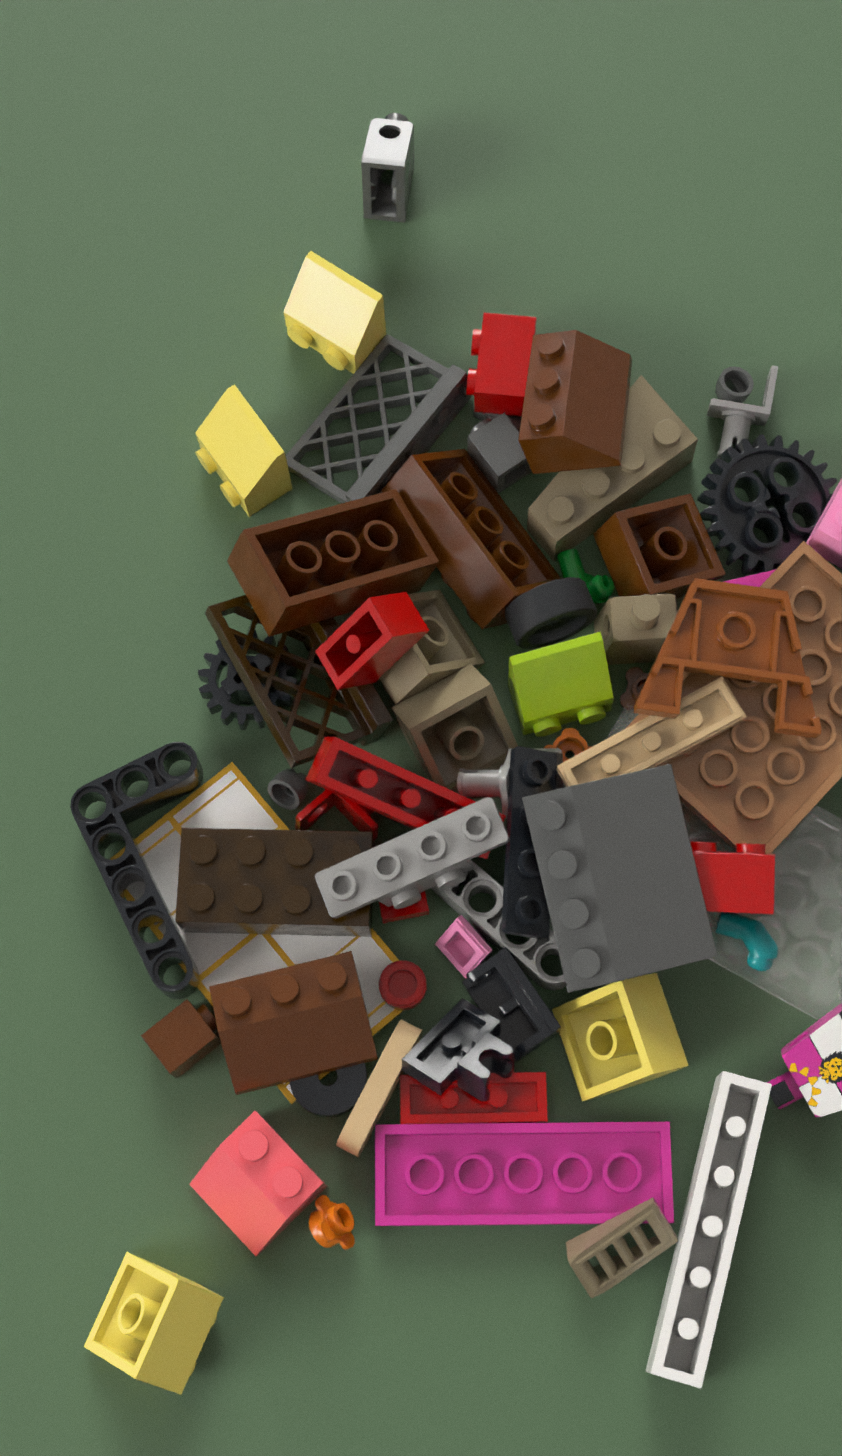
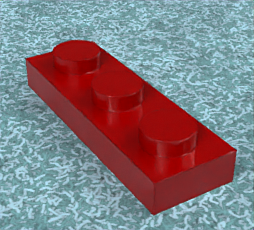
M513 1072L509 1078H503L498 1074L490 1073L488 1085L490 1099L485 1102L478 1100L459 1088L458 1080H455L440 1096L411 1076L400 1075L401 1124L547 1123L546 1072Z

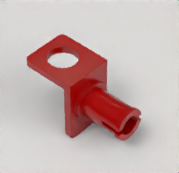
M328 790L323 791L295 817V829L307 830L335 806L360 832H372L374 841L378 836L379 827L370 816L374 811Z

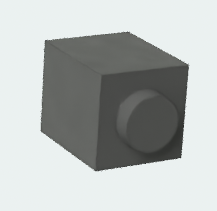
M505 413L493 420L487 418L476 424L471 430L470 435H468L467 445L468 454L498 494L532 473L518 441L519 431Z

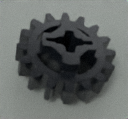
M255 630L253 637L259 640L257 632ZM267 636L263 641L276 646L274 636ZM218 639L216 645L219 653L217 655L205 653L203 656L210 669L198 670L200 680L208 683L201 686L199 691L203 699H210L207 703L209 712L213 715L222 710L220 718L226 726L234 718H237L241 730H246L249 720H255L260 729L265 728V721L243 681L241 682L237 670ZM284 645L283 650L289 652L288 648ZM248 648L247 654H257L256 656L246 655L250 665L268 673L273 658ZM279 661L275 673L278 672V677L298 685L297 679L291 677V675L298 672L297 668ZM226 666L228 669L227 678L221 682L222 687L219 688L220 675ZM277 689L273 693L268 692V697L273 705L277 707L280 705L291 707L293 700L289 694ZM242 703H243V704H254V706H239V705L242 704Z

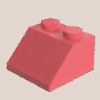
M254 1111L217 1147L189 1184L256 1257L327 1187L322 1179L257 1111Z

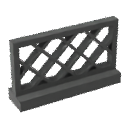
M387 334L286 454L289 472L340 503L383 493L381 490L409 457L415 454L427 453L473 396L466 394L467 372L453 364L448 369ZM391 351L404 358L405 368L381 372L380 364ZM432 374L439 378L432 389L414 391L412 377ZM407 379L409 393L388 398L384 397L383 383ZM377 385L378 400L354 403V395L360 388ZM411 404L412 413L406 421L388 424L386 409ZM375 411L381 412L382 426L358 430L356 415ZM350 417L352 432L328 436L327 427L333 420ZM384 437L385 446L378 454L362 457L360 441ZM354 443L356 458L331 462L330 447ZM323 449L325 464L307 468L299 463L307 452ZM357 469L358 479L347 492L334 485V473Z

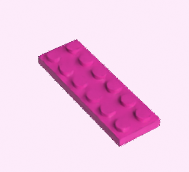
M670 1121L375 1125V1226L602 1224L651 1198L655 1199L669 1224L674 1223ZM646 1220V1221H644V1222L641 1223V1224H649V1223H648V1221Z

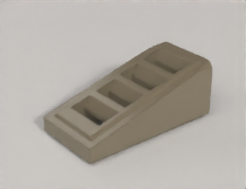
M651 1198L567 1241V1258L571 1268L592 1299L611 1289L678 1242V1238L655 1199ZM646 1220L656 1236L650 1239L647 1238L640 1227V1224ZM628 1232L631 1233L637 1243L632 1248L629 1247L623 1237ZM611 1244H613L618 1252V1255L613 1258L606 1249ZM594 1256L600 1263L595 1267L589 1261Z

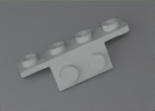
M486 797L316 873L315 879L328 913L333 918H339L375 901H379L387 907L394 905L395 909H400L418 902L422 898L420 893L435 886H438L439 890H443L463 882L466 879L464 873L475 869L471 859L508 843L509 835L494 800Z

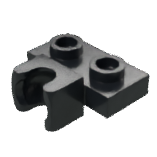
M462 998L402 1058V1071L440 1096L455 1080H458L459 1088L478 1100L485 1102L490 1099V1091L488 1090L490 1073L498 1074L503 1078L511 1077L515 1066V1055L510 1045L497 1038L500 1035L501 1021Z

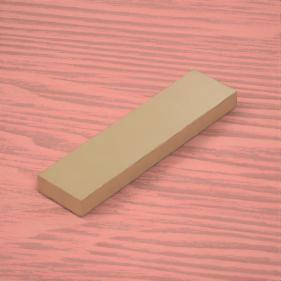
M722 676L681 698L680 715L676 719L650 715L559 764L556 770L566 787L662 766L741 723L747 716Z

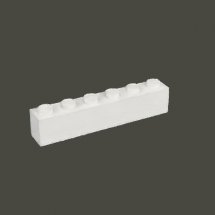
M722 1071L715 1079L677 1237L678 1242L675 1246L647 1362L646 1372L702 1389L772 1084Z

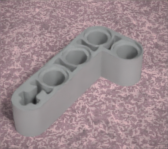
M472 861L475 869L464 873L466 879L461 883L465 887L460 896H457L459 894V884L443 890H439L438 886L431 888L434 893L459 915H462L497 949L502 950L506 947L522 971L539 986L553 991L563 989L566 986L564 974L557 977L549 976L542 970L540 964L546 956H559L554 931L550 929L549 936L546 938H530L529 941L520 945L508 941L505 933L502 931L504 888L475 862ZM477 893H488L494 898L496 905L489 912L480 913L472 909L469 904L470 899Z

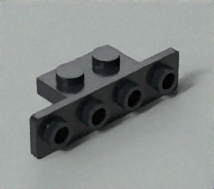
M522 746L513 748L510 755L507 813L509 842L506 843L502 931L505 934L543 939L549 936L550 914L522 797L556 790L557 756L552 752Z

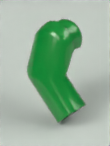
M577 549L565 550L557 555L563 578L575 577L585 581L594 604H601L609 599V596L614 591V583L609 576H592L585 573Z

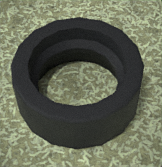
M575 577L557 579L539 585L517 597L505 609V618L516 645L523 649H535L562 641L589 626L597 615V609L585 581Z

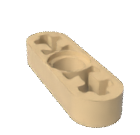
M402 1019L399 1021L342 1129L336 1144L337 1147L356 1157L360 1156L400 1080V1075L403 1074L402 1058L419 1042L423 1033L422 1029Z

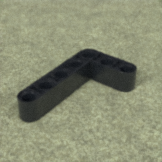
M172 742L83 785L72 796L70 808L151 980L164 995L171 999L180 1000L189 997L195 992L199 985V971L128 826L129 823L191 793L202 782L204 772L196 752L184 742ZM187 760L191 762L188 772L184 775L172 776L169 774L170 767L176 761ZM141 780L149 783L147 791L142 796L136 798L127 796L128 789L134 782ZM97 801L106 803L105 811L101 816L94 819L85 817L86 810L92 803ZM116 841L126 843L125 851L119 858L113 860L105 858V850L111 843ZM137 881L146 884L145 892L141 898L135 901L125 900L124 893L127 886ZM156 922L164 923L166 925V933L163 938L155 943L145 942L144 932L147 927ZM174 964L185 965L187 972L181 983L173 986L165 984L164 974L167 968Z

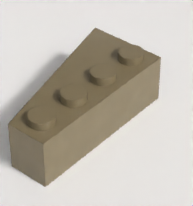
M641 375L629 389L621 466L559 472L528 508L527 530L555 562L559 553L573 549L595 533L615 512L628 509L690 464L693 460L698 439Z

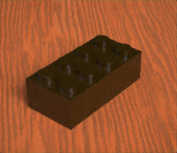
M181 828L175 922L183 932L372 937L373 903L339 918H333L328 913L315 875L326 868L374 848L372 832Z

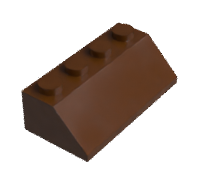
M465 449L411 455L381 490L386 492L397 489L438 558L439 563L436 567L441 572L443 581L454 590L465 605L469 617L482 630L507 624L505 609L523 593L547 582L561 579Z

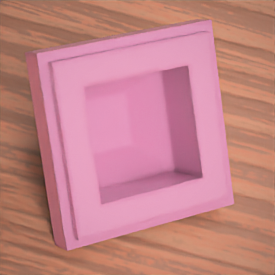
M462 915L455 919L435 943L465 979H467L466 975L478 967L493 951L483 935Z

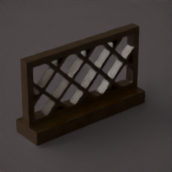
M246 595L208 606L205 612L207 619L291 768L314 760L324 737H337L352 745L361 743L362 746H366L378 741L393 721L372 683L337 690L315 651L339 628L334 617L281 633L277 647L253 637L257 623L261 625L262 623L254 609L251 608L252 605ZM234 613L251 620L247 634L230 628L223 616ZM287 636L304 643L308 650L306 659L283 650ZM248 648L273 658L268 673L250 665L246 658ZM279 661L302 670L298 685L274 676ZM309 674L325 680L330 689L328 697L304 688ZM270 687L294 696L290 711L272 704L268 697ZM300 700L324 709L320 724L296 714ZM333 712L347 718L353 731L343 734L326 727L330 713ZM292 726L316 735L313 746L299 751L290 736Z

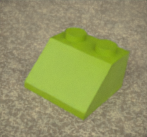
M601 632L509 657L508 688L523 735L535 733L537 737L551 735L561 730V725L577 720H579L580 724L594 723L603 719L606 716V712L611 711L614 696Z

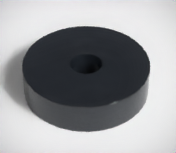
M365 1063L335 1070L338 1077L331 1086H325L320 1083V1074L290 1081L291 1091L299 1104L314 1115L320 1117L343 1115L354 1108L367 1083Z

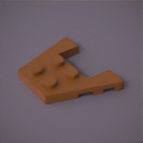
M694 578L634 705L633 713L676 719L680 715L683 673L685 671L776 684L778 689L774 733L809 738L820 736L822 726L819 716L816 717L811 699L813 690L810 678L805 675L800 655L802 647L788 591Z

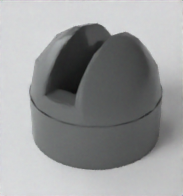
M728 367L719 376L716 382L715 393L718 399L742 403L753 390L754 382L746 370L740 367Z
M288 768L279 772L269 782L267 789L271 799L277 805L293 810L305 799L309 790V784L305 780L306 776L303 773L297 774L294 769Z

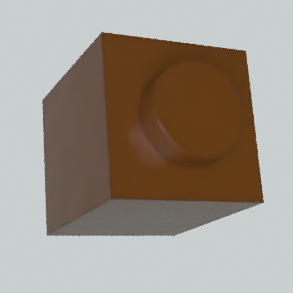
M188 999L141 1035L163 1066L176 1079L221 1044L219 1037L215 1033L217 1024L214 1015L205 1004L196 1009Z

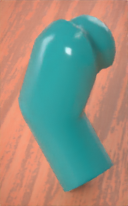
M720 912L715 933L743 941L749 950L747 955L748 965L758 971L769 970L772 967L773 959L778 956V945L765 926L756 919L735 913Z

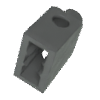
M390 113L385 119L375 118L370 122L361 161L363 216L366 219L405 223L414 169V125L404 115ZM388 169L394 170L391 185H387L381 180L382 173Z

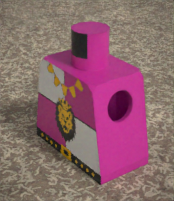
M841 1003L781 1049V1056L789 1071L766 1082L772 1084L770 1096L779 1110L803 1097L815 1117H822L842 1110Z

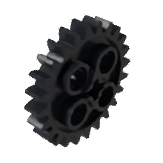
M759 435L752 445L744 438L736 445V450L729 446L721 454L722 460L717 458L710 465L709 469L713 474L708 473L701 481V484L709 490L703 491L697 497V501L709 506L700 513V516L704 521H711L712 525L707 529L709 537L717 536L719 539L714 546L715 551L719 552L726 548L730 552L726 560L728 566L737 559L743 561L742 574L744 575L754 567H757L758 573L777 569L803 541L807 542L833 495L830 494L829 489L837 482V479H824L821 475L828 464L825 462L814 466L811 463L815 453L814 450L808 451L804 456L798 454L799 441L797 440L786 449L783 448L781 435H777L769 446L764 435ZM774 472L781 474L786 479L787 487L777 483L774 478ZM734 487L744 490L748 495L749 502L740 500L735 494ZM792 512L798 513L803 517L806 524L805 528L796 524L793 520ZM753 527L759 528L765 533L767 543H762L756 539ZM782 537L786 539L788 543L783 542Z

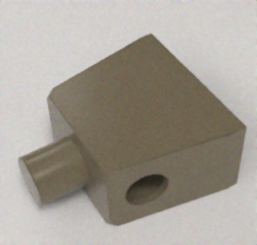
M644 594L608 599L594 620V633L601 632L607 664L655 662L678 612L676 596L673 594Z

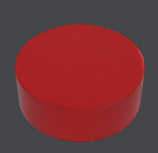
M406 960L395 961L382 971L379 978V991L384 1002L391 1008L410 1010L419 1005L425 997L427 990L426 977L421 968L415 963Z

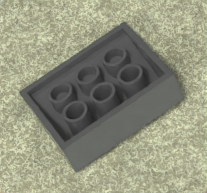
M672 764L522 797L568 992L610 984L718 956Z

